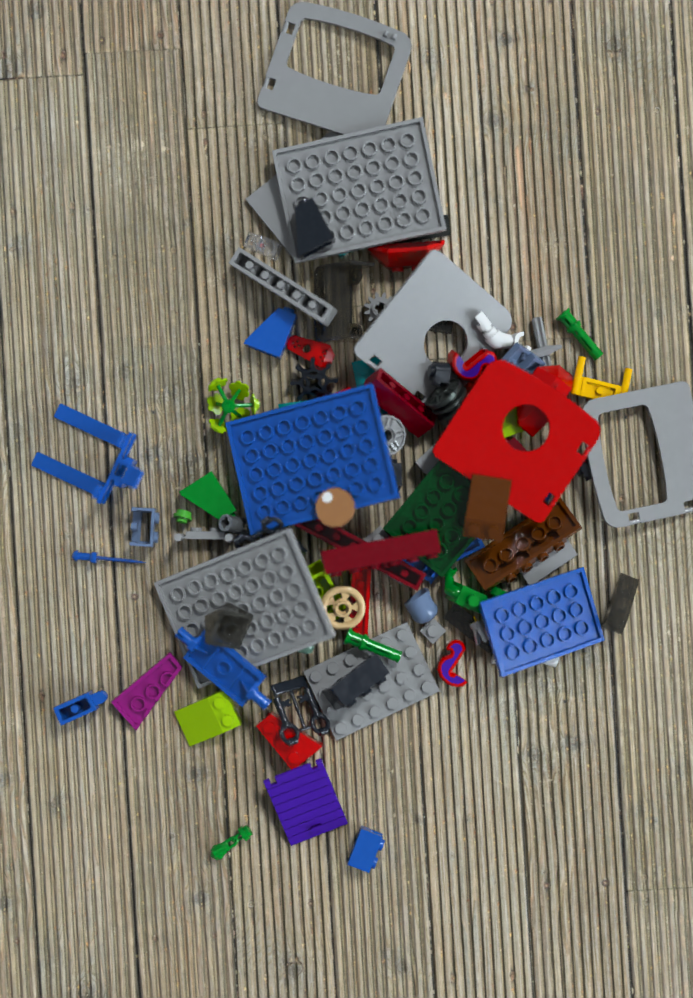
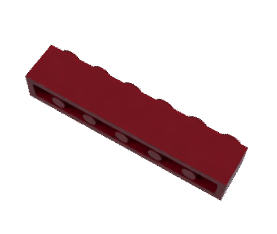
M437 529L325 550L321 551L325 574H330V577L342 575L341 571L349 570L351 574L361 572L362 567H368L369 570L380 568V564L383 563L393 566L399 565V560L407 559V563L419 561L418 557L425 555L426 559L438 557L437 553H441Z

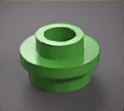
M177 509L173 515L176 518V522L181 524H187V522L192 521V513L187 510Z

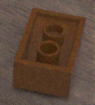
M473 474L463 536L502 542L512 480Z

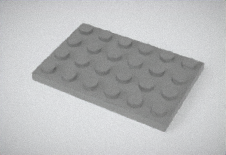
M407 622L371 638V640L402 651V655L398 663L378 655L390 672L385 676L387 680L378 686L376 684L371 687L372 691L364 697L361 695L355 699L357 702L348 709L343 707L335 710L322 691L325 688L331 687L339 678H343L353 668L370 656L375 655V653L365 649L360 651L358 647L354 646L303 671L323 714L330 721V729L336 741L440 691Z

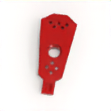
M296 335L289 337L287 342L288 350L311 362V357L314 356L315 365L320 368L325 367L327 362H331L332 365L335 358L333 349L329 344ZM305 346H310L309 352H304Z

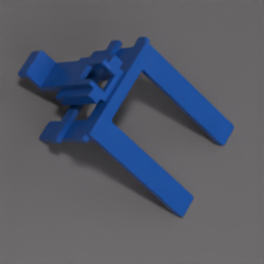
M59 404L54 415L55 418L121 448L106 483L40 452L36 453L31 465L93 494L92 498L98 499L96 502L98 504H106L114 486L120 488L129 486L137 489L144 471L136 466L138 460L128 457L137 435L131 432L127 435L68 406Z

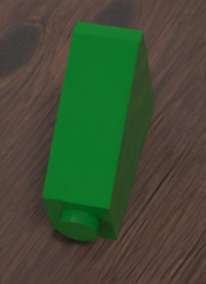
M213 471L179 492L183 497L218 520L224 514L236 516L234 512L237 511V508Z

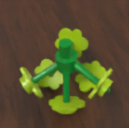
M216 378L211 381L208 391L218 390L219 393H215L207 398L208 410L213 411L215 415H220L222 410L224 411L220 419H209L208 421L211 424L210 427L215 432H227L226 422H224L227 413H231L232 418L230 421L250 416V410L244 409V407H251L252 415H255L256 410H259L260 403L254 394L250 397V403H235L236 398L242 401L250 395L247 384L240 381L230 383L229 389L233 397L227 399L221 387L226 385L228 379L224 378L221 380V378Z

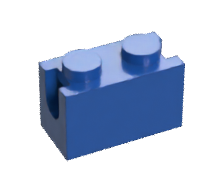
M361 825L348 858V865L367 873L370 872L371 868L375 869L378 861L376 854L378 850H382L385 843L382 836L383 833Z

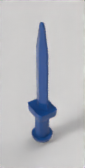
M76 550L72 553V559L76 562L78 560H85L97 563V560L125 563H146L133 559L97 556L98 552L90 554L80 553Z

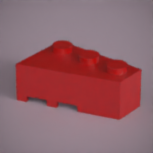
M272 711L256 725L290 769L298 767L323 747V743L312 738L304 731L300 732L298 744L288 746L279 737V730L282 724L280 717ZM292 728L284 730L287 739L295 737Z

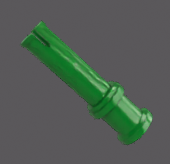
M570 308L566 309L556 318L557 321L560 320L566 327L567 333L573 334L594 361L603 355V352L581 327L580 320L577 321L570 313Z
M349 628L343 644L348 643L358 647L360 651L365 649L396 663L399 662L402 651L371 640L367 634H359L354 632L352 628Z

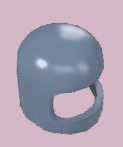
M422 588L404 603L412 619L419 624L431 621L438 612V607L433 602L428 588Z

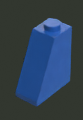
M278 307L245 340L244 345L281 360L297 320V315L294 314L295 311L288 307L283 309Z

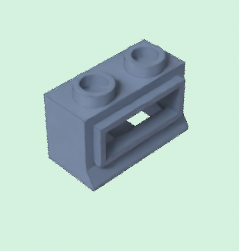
M132 507V542L129 543V546L154 547V544L158 543L159 532H155L156 524H159L160 513L156 512L157 508ZM142 512L151 513L150 542L141 541Z

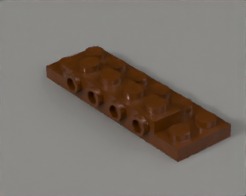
M560 497L543 522L537 523L528 517L504 533L502 542L492 541L464 561L484 591L487 592L501 582L512 583L517 579V574L522 571L526 573L533 568L532 564L535 562H543L548 559L550 552L562 550L565 547L564 543L567 542L566 539L580 531L582 526Z

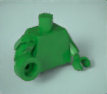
M457 567L450 568L444 575L445 598L480 614V601L489 598L485 594L454 581L453 576L458 569ZM493 587L490 591L492 597L506 593V591L497 587Z

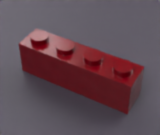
M381 367L365 379L364 385L371 383L374 385L379 407L391 416L399 419L410 433L419 438L434 427L437 415Z

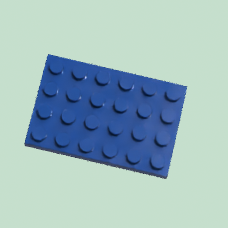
M584 567L567 571L480 601L479 609L500 677L605 641Z

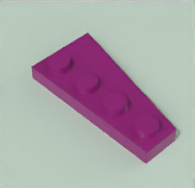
M171 652L167 653L111 701L135 730L139 728L144 718L147 717L163 692L182 669L181 663Z

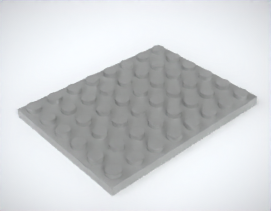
M423 117L272 150L295 264L447 231ZM312 197L335 242L301 260L297 253L295 206L298 205L300 200Z
M291 527L154 582L175 634L178 633L177 631L181 627H184L192 636L199 637L203 630L208 627L255 667L336 636ZM177 638L185 656L188 651L187 646ZM187 662L198 689L213 683Z

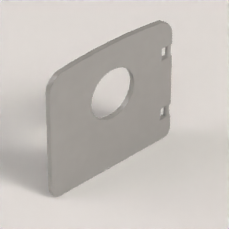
M433 249L427 253L357 341L353 351L356 356L375 371L381 367L413 395L419 391L424 396L421 402L427 406V398L438 387L431 385V380H429L427 373L428 366L432 364L424 351V339L428 330L434 324L446 320L459 324L466 336L465 350L461 355V359L466 362L482 348L492 352L496 350L485 342L484 332H480L476 327L479 323L475 316L480 311L492 323L491 327L494 326L496 330L499 329L502 333L506 334L511 328L512 318L509 311L442 252ZM373 355L381 360L377 366L370 361ZM452 371L450 373V380L458 379L462 383V386L465 388L471 382L467 380H462L461 378L457 377Z

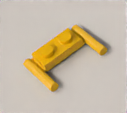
M578 356L570 394L592 400L628 392L633 369L625 368L622 385L618 386L582 377L586 357Z

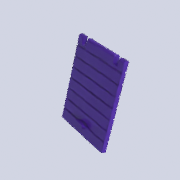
M321 758L315 760L317 764L315 767H312L309 762L276 775V782L271 783L269 778L263 780L291 846L348 824Z

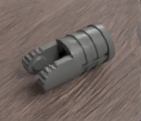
M224 514L220 517L218 522L220 530L248 535V531L243 529L244 524H248L247 518L231 516L229 514Z

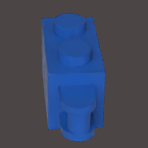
M91 690L55 706L53 709L60 725L62 726L97 710L99 704L107 700L108 694L104 690L93 694Z

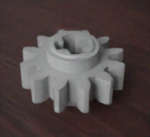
M376 292L375 299L368 297L370 304H364V307L369 309L364 312V315L371 316L368 322H372L379 315L378 310L375 308L383 305L384 309L392 299V296L386 299L385 292L382 294V297H379V294Z

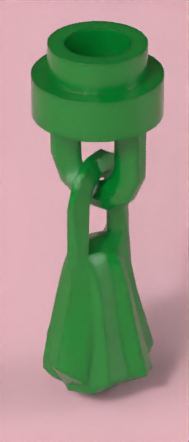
M247 825L239 827L238 834L212 847L211 857L215 860H221L240 840L248 841L251 838L250 836L253 835L251 829Z

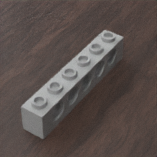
M238 247L229 261V264L326 327L329 326L338 312L332 305Z

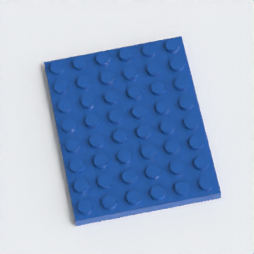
M372 383L225 423L250 535H255L262 530L261 520L268 515L280 518L283 521L284 527L319 519L316 513L317 499L324 491L330 488H340L347 491L355 502V509L400 498L377 396ZM273 521L266 527L274 529L279 524Z

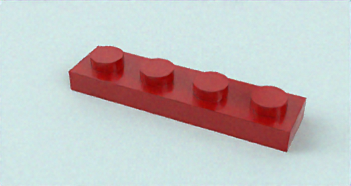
M362 567L361 572L352 573L351 587L359 591L363 596L365 614L361 622L352 630L362 635L367 634L368 636L371 570L368 567ZM350 596L351 604L356 602L353 596ZM352 609L349 617L354 618L357 611Z

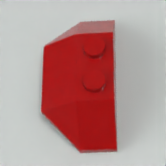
M445 241L386 244L370 247L367 250L387 270L399 273L409 268L414 271L430 250L436 249L440 251L444 247Z
M560 365L536 367L531 374L566 397L572 389L574 376ZM528 404L516 407L517 426L531 437H534L548 423L546 415L538 407Z

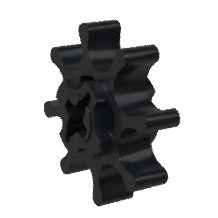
M312 356L310 368L304 369L299 363L296 364L295 369L301 372L302 377L297 380L291 379L290 385L298 384L303 388V391L298 394V400H301L305 394L312 395L314 399L321 393L326 395L333 394L327 389V385L331 382L338 383V377L331 378L326 375V370L331 367V362H327L323 368H318L315 365V357ZM311 378H312L313 380H314L315 378H317V379H318V382L312 384V383H311Z

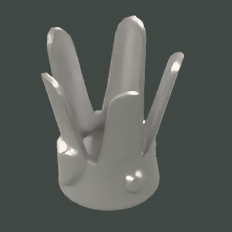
M473 616L475 622L469 625L473 630L477 646L481 643L480 636L484 642H487L488 636L483 619L477 621L476 617Z

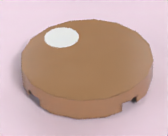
M330 488L318 497L316 513L319 520L325 525L341 527L353 518L355 502L347 491L340 488Z

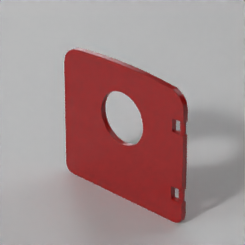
M495 360L485 368L435 444L433 453L438 459L472 480L473 474L512 480L508 504L533 521L541 523L547 518L598 441L600 426L596 419L553 387L505 360ZM528 404L538 407L544 412L549 422L547 439L540 447L532 451H520L508 444L503 434V422L510 410L519 405ZM582 442H584L588 446L581 455L577 450ZM548 493L553 494L554 498L549 505L543 503Z

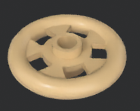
M345 585L335 586L329 589L321 599L326 612L327 605H333V613L327 612L333 629L349 630V628L357 626L364 617V598L353 587ZM341 593L343 598L335 601L333 596ZM353 596L356 602L351 604L347 598ZM343 604L346 606V608L344 610H340L339 606ZM352 609L357 611L354 618L348 616ZM336 616L344 617L343 623L336 622Z

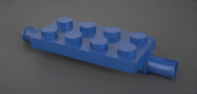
M184 627L177 631L178 633L174 637L184 643L188 649L183 657L187 662L241 707L248 700L255 702L263 711L268 707L271 700L263 695L258 688L267 676L208 627L203 630L199 637L192 636Z

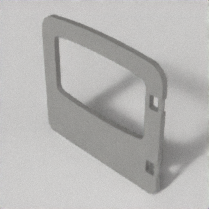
M304 1L295 3L287 13L258 97V105L263 110L341 135L386 125L411 53L412 45L410 38L399 30L353 13ZM303 20H312L335 25L392 46L394 54L380 93L374 95L346 89L317 80L289 68L287 62L301 22ZM289 24L295 25L292 35L286 33ZM270 79L276 81L273 90L267 89Z
M685 381L596 398L584 404L582 409L596 419L598 423V417L601 413L639 405L645 406L653 426L659 450L665 486L664 502L620 511L616 506L608 480L599 436L598 441L587 455V460L602 518L609 526L620 528L693 512V507L685 508L683 503L693 501V400L689 384ZM637 512L638 519L629 521L628 514Z

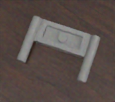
M190 527V531H186V536L184 533L175 534L174 539L176 541H183L185 538L225 539L227 542L234 540L235 535L232 533L226 535V532L221 531L220 528H210V531H202L200 527Z

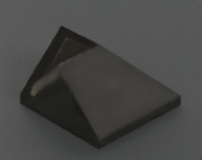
M227 602L221 608L205 615V643L239 650L254 615Z

